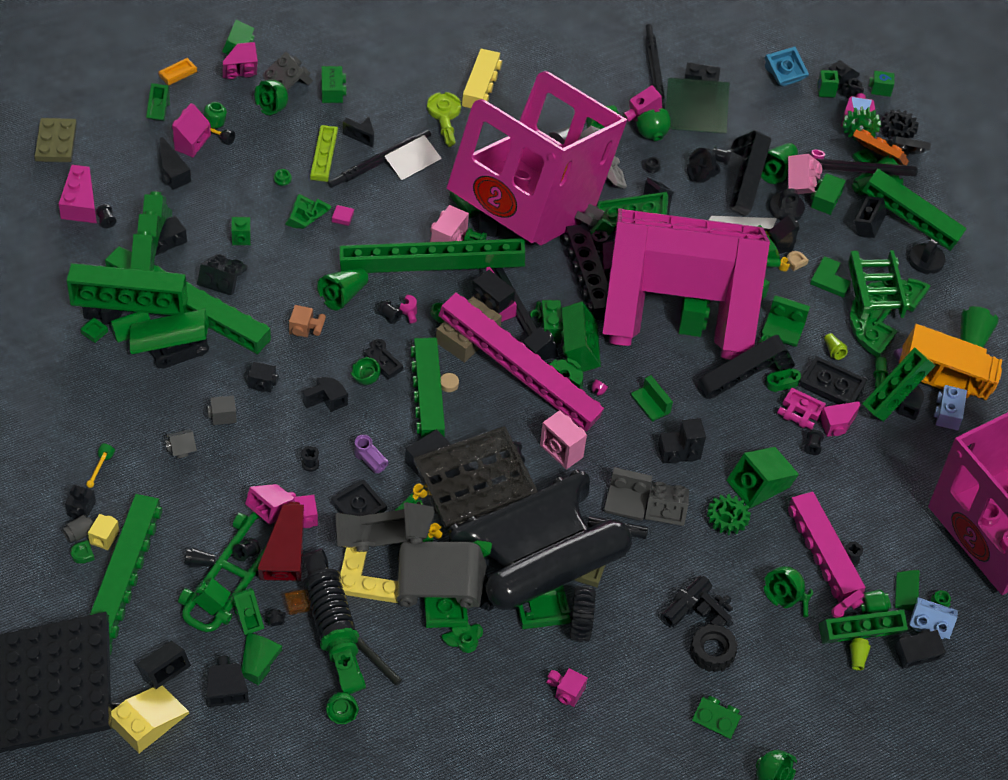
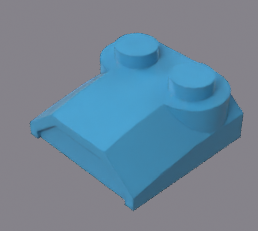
M796 47L768 54L764 58L766 70L773 74L777 83L781 86L799 82L809 76Z

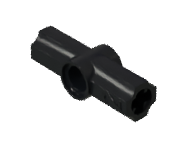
M699 575L686 589L682 588L674 597L673 602L661 613L660 618L663 620V623L668 627L674 628L687 614H692L702 599L701 596L712 589L713 585L709 579Z

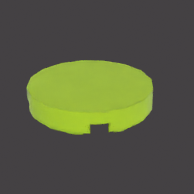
M441 92L433 94L428 99V113L435 119L440 120L442 116H448L452 120L461 112V101L452 93L445 92V94H440Z

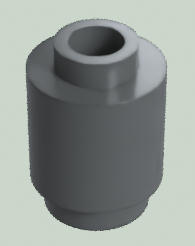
M82 515L66 524V527L62 529L63 534L69 543L77 542L88 536V531L92 527L93 521L90 517L86 518Z

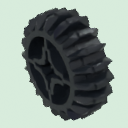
M577 586L574 590L570 638L577 642H589L592 635L596 591L589 586Z

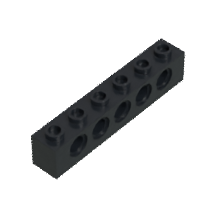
M587 224L566 226L563 242L568 247V257L572 258V268L577 273V283L582 288L583 300L586 299V307L595 320L604 319L609 284Z

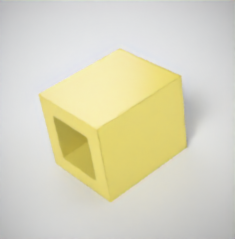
M99 514L88 531L90 544L109 550L120 532L118 520L112 516Z

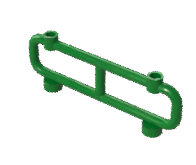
M252 512L249 516L238 513L233 522V527L238 529V532L202 582L206 583L211 578L214 579L221 568L243 578L232 595L247 588L258 572V566L265 548L248 572L227 560L233 553V547L241 542L255 520L261 518L258 514ZM185 588L180 594L178 603L184 606L182 617L188 625L202 632H212L220 627L222 623L225 625L229 624L232 618V614L229 612L234 607L232 595L224 607L217 612L214 621L210 624H205L190 615L192 609L197 604L193 601L197 592Z

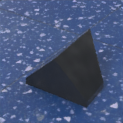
M647 178L643 195L667 192V215H669L674 192L662 182Z

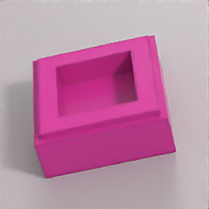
M337 205L332 216V222L349 226L354 215V209Z

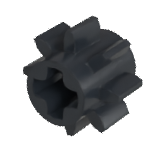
M855 78L848 79L847 83L843 84V95L849 99L851 96L856 97L859 93L863 94V83Z

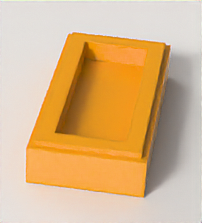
M186 58L158 72L160 78L167 85H171L196 73L197 67Z

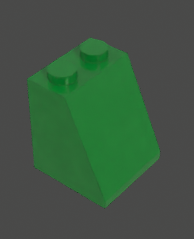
M776 447L744 453L726 481L741 499L745 501L746 505L752 508L790 488L799 474Z

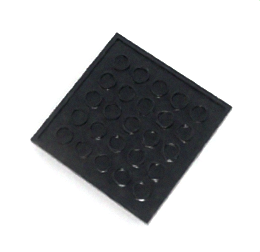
M107 612L0 634V753L112 729L109 615Z

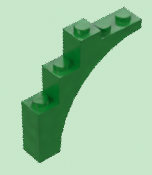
M151 191L150 194H144L143 214H139L138 232L133 234L131 269L153 271L160 232L166 219L172 217V209L166 205V197L161 195V192Z

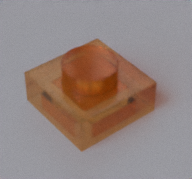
M305 590L285 593L289 615L310 611Z

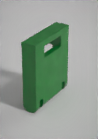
M563 585L529 601L531 610L529 613H524L523 604L517 607L522 630L569 624L571 622Z

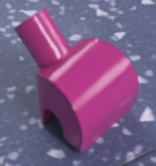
M406 295V303H401L399 309L403 311L404 315L408 316L410 323H415L417 321L415 316L417 314V300L412 295Z

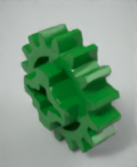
M863 106L860 107V110H857L855 107L854 112L848 111V115L844 116V133H848V137H851L856 129L859 131L864 129L875 137L876 132H879L881 127L880 116L876 115L875 110L870 112V107L866 110L863 109Z
M728 494L727 498H724L720 495L719 500L713 498L712 503H709L707 511L708 523H714L713 529L720 528L719 533L725 530L728 535H730L731 531L738 534L739 529L744 531L745 526H748L751 512H748L749 505L744 506L745 501H738V496L731 498L730 494Z

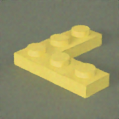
M346 548L340 581L345 595L398 603V581L362 576L367 551L357 552L355 548Z

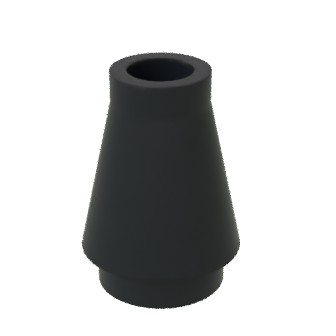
M193 547L192 549H186L184 565H189V568L214 566L215 554H210Z

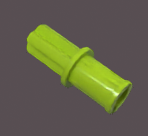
M442 116L439 120L441 135L444 136L445 144L451 147L456 143L454 128L451 126L450 118Z

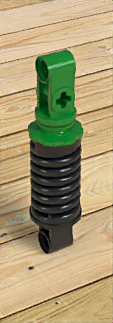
M323 548L303 555V561L309 575L303 580L302 585L308 596L311 612L320 637L321 649L329 652L330 660L335 662L343 692L353 694L366 688L356 658L358 653L356 643L359 641V633L355 629L345 591L340 582L341 574L335 569H329L326 554Z

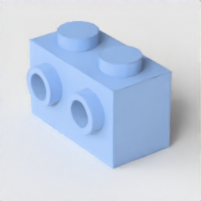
M945 385L943 391L938 392L936 402L939 403V406H936L934 417H937V426L959 430L963 420L967 390Z
M918 597L910 618V626L918 632L930 629V631L938 630L941 639H950L958 617V610Z

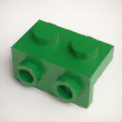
M710 695L708 699L702 697L692 721L732 739L739 721L743 717L739 714L740 710L731 705L725 708L719 705L720 700Z

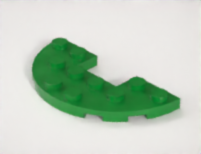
M911 278L901 280L906 299L909 300V311L914 312L929 291L931 285ZM891 280L877 283L872 282L867 285L869 288L893 287ZM895 294L869 295L870 300L873 302L896 301ZM855 297L850 311L852 331L859 343L868 352L877 358L881 357L897 334V330L883 323L893 309H873L870 311L868 319H861Z

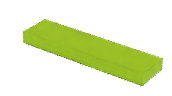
M320 126L310 180L328 182L338 127Z

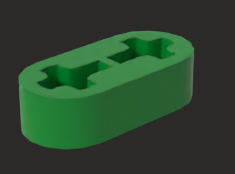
M796 369L771 373L767 377L766 387L773 392L797 387L800 383L801 373Z

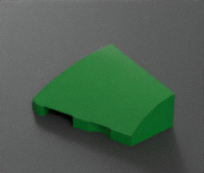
M298 194L285 225L293 228H306L328 212L332 206L319 199L313 201Z
M248 633L241 668L244 678L259 686L269 673L270 665L282 651V646L265 637Z

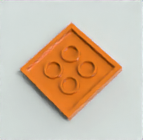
M864 129L861 131L855 130L853 136L860 145L884 157L890 155L889 158L893 157L900 165L908 164L907 155L904 154L900 147L894 144L891 147L886 143V140L880 137L875 139L870 132Z

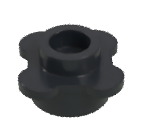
M281 610L271 611L265 616V622H268L270 627L282 625L285 623L286 612H281Z

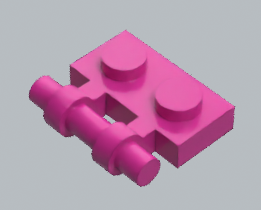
M791 388L783 401V405L788 407V409L780 407L777 414L783 416V419L787 421L792 420L798 423L802 428L806 427L812 430L815 423L809 421V419L817 421L826 403ZM794 411L799 412V413L803 414V417H801V416H799V415H797V414H795V413H793V412H794Z
M857 590L832 609L833 617H843L844 611L850 607L854 610L862 605V599L865 596L861 590Z

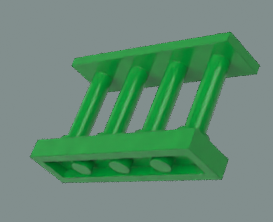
M890 250L888 259L863 260L860 258L858 251H851L848 267L861 319H868L870 311L873 309H898L900 318H904L906 310H909V300L905 296L898 269L899 261L895 257L894 250ZM888 267L889 273L866 274L862 268ZM891 280L893 287L869 288L866 285V281ZM895 294L896 301L873 302L870 300L869 295Z

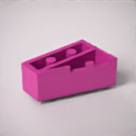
M71 165L59 201L61 219L97 223L90 167Z

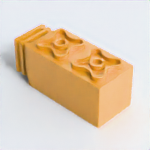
M915 324L903 344L899 364L915 347L936 365L921 381L922 383L942 390L945 385L967 390V399L970 395H975L978 398H983V400L988 399L999 383L1002 373V359L986 354L987 349L919 324Z

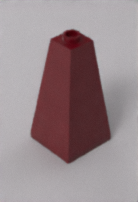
M293 501L283 504L258 566L260 580H302L304 505L299 502Z

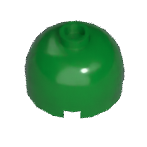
M265 80L261 81L259 86L255 88V102L263 109L260 110L262 113L274 115L284 110L288 103V92L281 82Z
M660 108V112H655L653 109L638 116V122L636 121L635 123L639 133L644 138L659 141L669 132L671 119L666 109Z
M778 567L770 571L764 578L766 580L764 592L767 598L776 606L780 604L785 606L783 608L786 609L793 607L804 595L805 581L802 575L792 567Z
M781 750L767 752L756 763L757 780H793L796 770L793 769V762L797 764L796 757Z

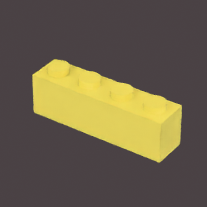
M480 49L463 92V107L472 108L473 103L479 99L488 102V94L492 93L494 86L493 81L496 82L497 70H501L502 66L499 52Z

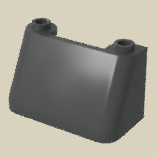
M471 542L402 543L399 551L397 588L399 606L411 607L416 605L418 597L456 598L457 602L464 608L480 607L487 567L480 546Z

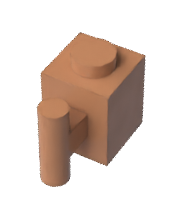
M295 305L289 320V334L308 337L310 329H314L313 334L319 336L326 316L319 314L318 319L313 318V308Z

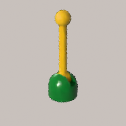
M104 443L100 445L98 449L100 461L91 479L86 482L88 488L94 486V480L103 462L113 457L115 449L112 446Z

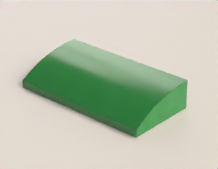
M202 309L131 324V354L206 340L209 326L206 310Z

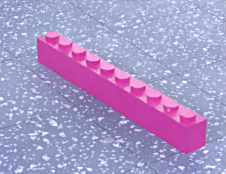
M455 293L442 305L439 317L556 409L568 415L584 431L587 432L601 417L604 407L598 401L589 397L584 390L579 389L567 377L557 372L553 366L543 361L539 355L534 354L524 343L519 342L508 331L497 325L494 320L483 314L479 308L470 304L465 297Z

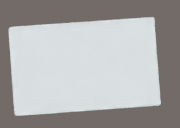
M425 135L385 155V158L401 180L442 159Z

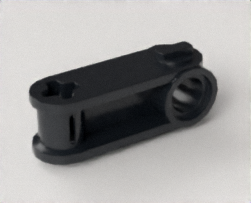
M206 337V340L161 348V352L159 349L151 350L150 352L156 358L158 368L164 369L203 356L209 351L210 347Z

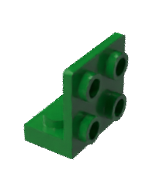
M775 295L761 335H779L783 343L796 347L805 326L810 306Z

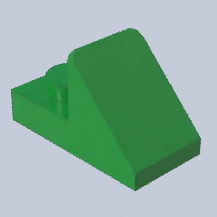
M151 83L146 118L165 121L167 106H170L169 85Z
M250 588L233 594L232 598L236 608L234 613L244 635L265 629L254 590Z

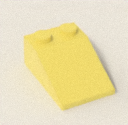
M160 686L157 689L151 688L126 699L111 711L112 727L140 754L187 716L189 711L167 689Z

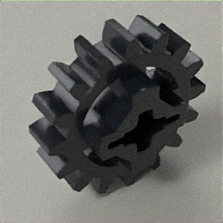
M892 109L890 113L886 112L885 116H883L881 128H883V133L887 132V137L914 138L918 131L919 122H916V117L912 118V113L906 114V110L901 112L898 109L895 112Z

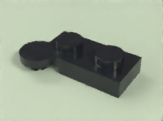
M382 339L373 340L371 348L364 352V357L373 358L380 364V372L388 380L403 371V365L386 350V343Z

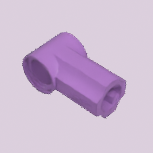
M360 435L355 439V457L363 460L374 473L382 472L389 461L372 444V439L367 435Z

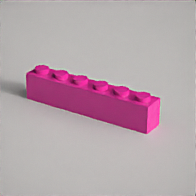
M814 492L792 497L788 506L789 515L794 518L798 532L802 533L805 539L806 547L811 550L816 565H819L823 578L829 583L833 597L837 598L838 602L841 603L859 589L864 593L866 587Z

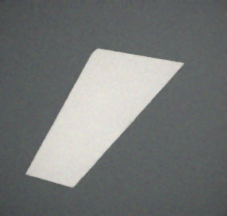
M711 216L709 220L756 227L761 225L763 228L772 229L777 218Z

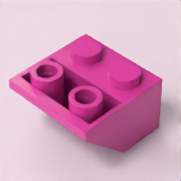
M255 42L240 43L234 47L223 60V78L235 79L238 76L252 77L257 75L258 60Z
M192 103L182 111L181 116L172 124L175 151L190 157H194L211 136L210 122Z

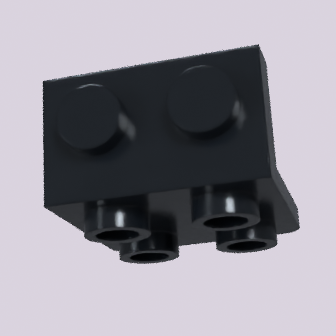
M216 254L201 263L197 285L232 295L234 294L237 276L246 271L248 266L240 260H230L224 255Z

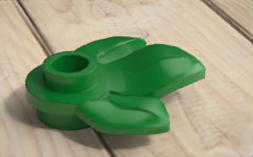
M469 623L468 627H452V632L442 634V640L450 647H459L461 651L471 653L478 646V639L483 635V628L480 624L470 626Z

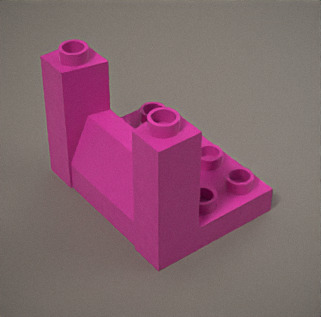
M618 209L603 334L610 335L609 342L612 344L631 345L632 338L640 333L645 292L647 291L720 301L714 343L722 349L721 357L732 360L754 347L770 245L763 227Z

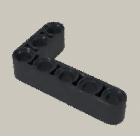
M756 130L737 137L731 145V152L742 156L743 159L729 208L745 216L752 210L771 143V137Z
M774 335L707 373L699 379L698 383L705 396L711 399L773 363L776 364L779 371L792 369L795 363L780 336Z

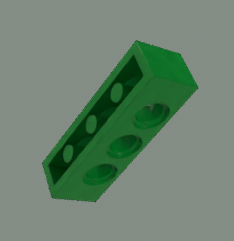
M914 347L862 404L874 416L884 422L936 365Z
M904 610L832 618L818 624L822 644L850 641L854 638L865 639L897 635L908 630Z

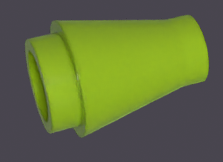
M832 333L824 337L832 358L840 360L847 355V346Z
M854 638L850 644L852 669L864 670L871 648L868 640L863 638Z

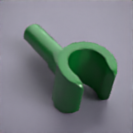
M540 301L537 302L535 310H532L530 313L531 319L534 316L538 317V322L541 321Z
M812 589L808 591V594L804 593L800 599L803 604V617H808V604L813 595Z

